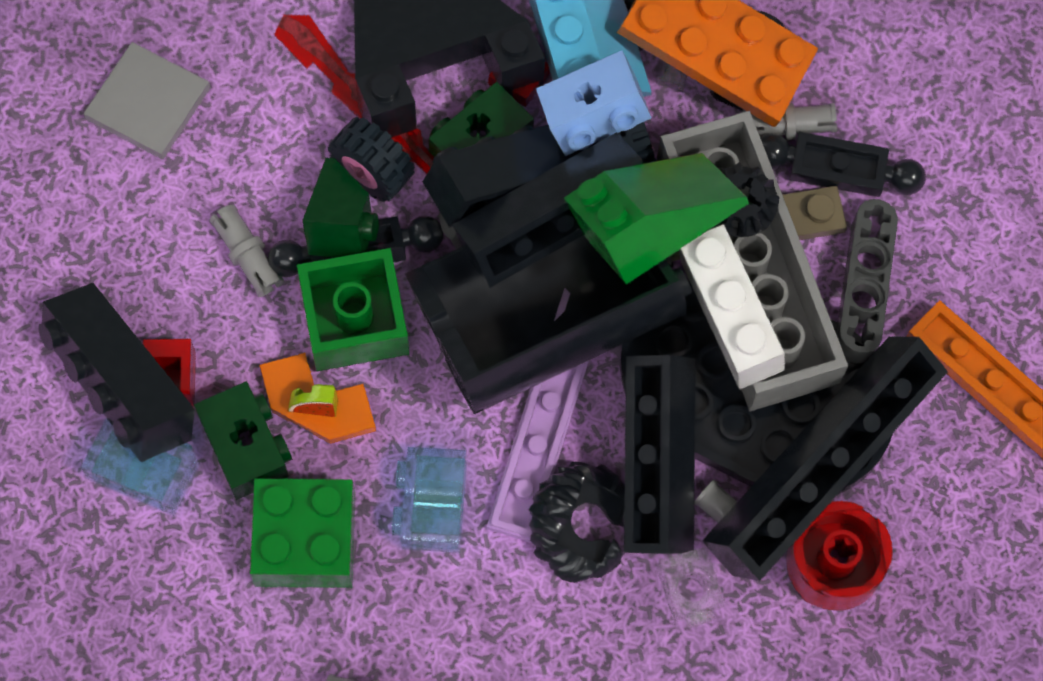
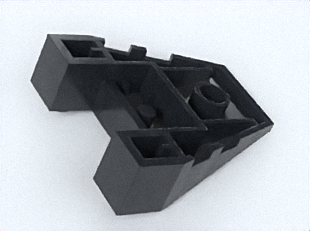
M354 0L355 81L358 107L363 118L367 119L370 124H377L381 131H387L392 137L417 129L415 100L406 81L482 55L489 73H493L496 82L511 96L512 90L524 88L526 85L538 81L539 87L544 85L545 56L528 20L501 0Z

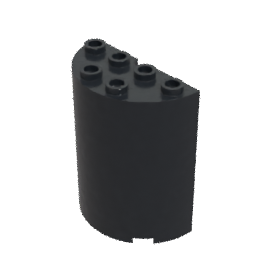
M584 235L491 288L488 287L467 259L462 247L405 273L427 324L429 323L438 341L440 351L444 353L445 361L473 414L486 410L685 315L687 311L685 297L692 294L691 287L682 269L678 267L672 270L673 263L670 256L628 284H625ZM565 288L570 293L565 311L555 320Z

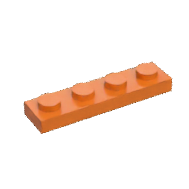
M939 300L914 325L906 337H920L948 371V376L1043 459V390Z

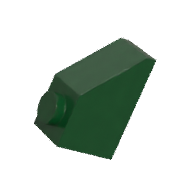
M326 157L302 220L308 255L342 257L364 253L367 250L369 241H375L379 228L378 214L371 211L369 193L335 158Z

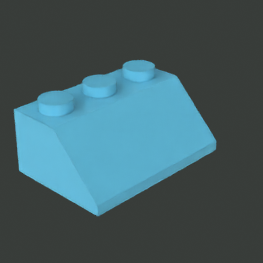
M529 0L553 81L623 50L637 77L643 96L651 95V88L638 45L617 33L628 14L624 0Z

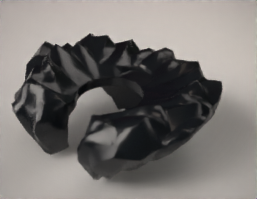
M571 462L569 466H559L558 473L550 475L548 480L539 484V491L533 496L534 502L528 509L532 515L529 526L533 534L530 535V541L536 545L533 553L537 558L548 562L550 569L554 570V574L564 581L578 583L589 578H601L620 564L621 558L625 554L624 549L615 538L610 541L602 539L587 541L580 538L572 528V514L582 504H593L604 512L607 519L613 525L624 527L625 484L618 475L603 464L595 467L584 462Z

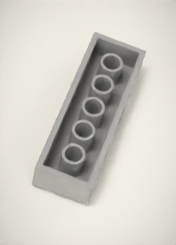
M750 111L661 136L657 161L703 153L718 169L720 167L723 169L733 167L738 162L742 166L752 169L759 166L763 175L769 180H774L777 196L780 197L777 214L773 222L764 231L749 237L730 236L784 351L785 371L742 388L749 411L839 385L848 368V363ZM746 186L745 189H741V192L748 199L749 187Z

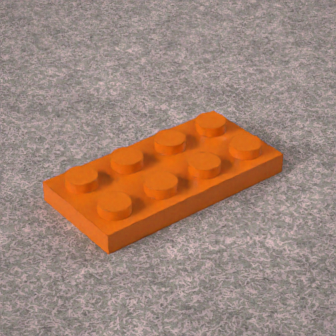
M635 0L617 31L619 35L745 111H750L752 115L772 127H775L781 121L819 49L740 0Z

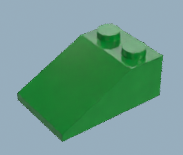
M703 153L607 170L595 178L586 180L578 189L564 197L586 239L625 284H628L749 204L747 197Z

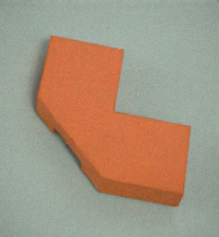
M306 353L259 365L272 413L310 431L313 435L330 444L376 432L364 384L336 391L338 399L336 417L288 412L291 392L300 388L303 392L311 393L312 386H314Z

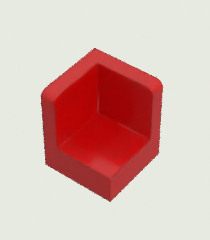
M143 339V345L194 407L196 351L192 340Z

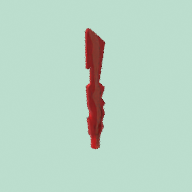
M283 15L274 36L306 69L314 63L333 83L332 94L358 118H363L358 107L355 73H349L310 15ZM417 128L392 137L391 139L394 142L401 144L403 147L402 151L409 154L410 161L415 163L427 175L433 164L434 156L423 145L421 130Z

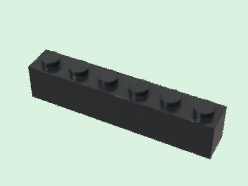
M889 336L707 534L702 542L732 576L760 581L948 371L920 337Z

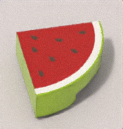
M315 384L312 386L311 393L303 392V390L297 388L291 392L288 412L336 417L338 405L336 388L333 385Z

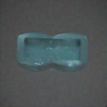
M408 447L407 460H398L396 489H404L403 507L394 506L392 535L400 536L403 550L460 553L467 470L466 450Z

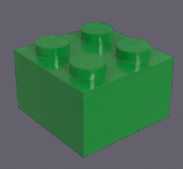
M391 248L297 264L316 372L410 355L408 334Z
M254 478L250 576L255 587L353 588L355 489L353 479Z

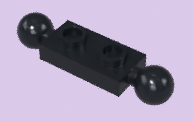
M805 132L798 133L796 146H790L787 140L779 134L768 133L760 137L772 170L782 167L785 163L791 164L790 180L824 187L837 186L840 190L877 197L881 196L884 182L890 183L891 187L901 195H913L923 188L926 181L925 170L916 160L902 159L894 165L887 164L890 148Z
M398 216L379 219L377 238L375 241H369L366 252L391 248L393 262L405 261V247L411 246L413 249L423 253L432 252L442 243L444 233L440 222L431 216H419L411 221L408 228L403 229L400 228ZM292 240L277 242L272 246L268 255L271 268L283 277H291L298 274L297 264L336 258L308 255L307 245L300 246V244Z

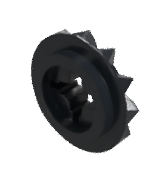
M738 162L733 167L725 169L720 167L719 170L740 191L745 189L746 186L749 187L748 200L753 204H747L714 227L716 228L724 224L728 234L734 237H749L761 233L773 222L778 210L780 197L777 196L774 180H769L763 175L759 166L752 169L744 167Z

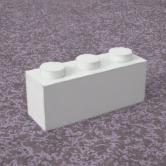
M724 224L705 232L679 249L681 264L739 390L785 371L784 351Z

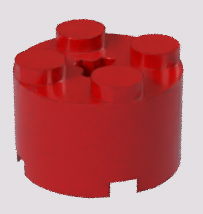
M848 501L831 502L788 549L786 556L788 576L796 591L807 603L833 611L857 607L874 594L886 576L893 556L891 537L886 526L879 518H875L863 510L864 507ZM837 549L839 557H847L848 559L845 563H839L837 558L830 556L831 551Z

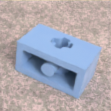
M623 50L536 88L549 128L565 156L578 150H584L616 132L630 130L637 124L652 118L637 77Z

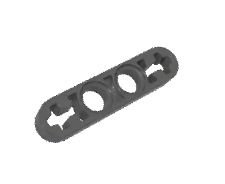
M870 199L863 202L859 206L851 226L836 335L846 361L853 364L865 363L878 349L883 335L898 216L894 207L880 199ZM870 216L879 217L878 223L881 226L876 237H869L872 227V221L869 219ZM861 253L875 255L880 260L881 267L877 269L864 267L859 262L858 255ZM858 291L866 292L874 298L876 306L862 308L854 302L852 294ZM858 323L865 324L861 340L864 343L863 346L856 345L855 338L852 337Z

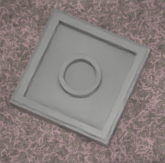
M131 42L83 114L89 122L164 160L211 86L209 81Z

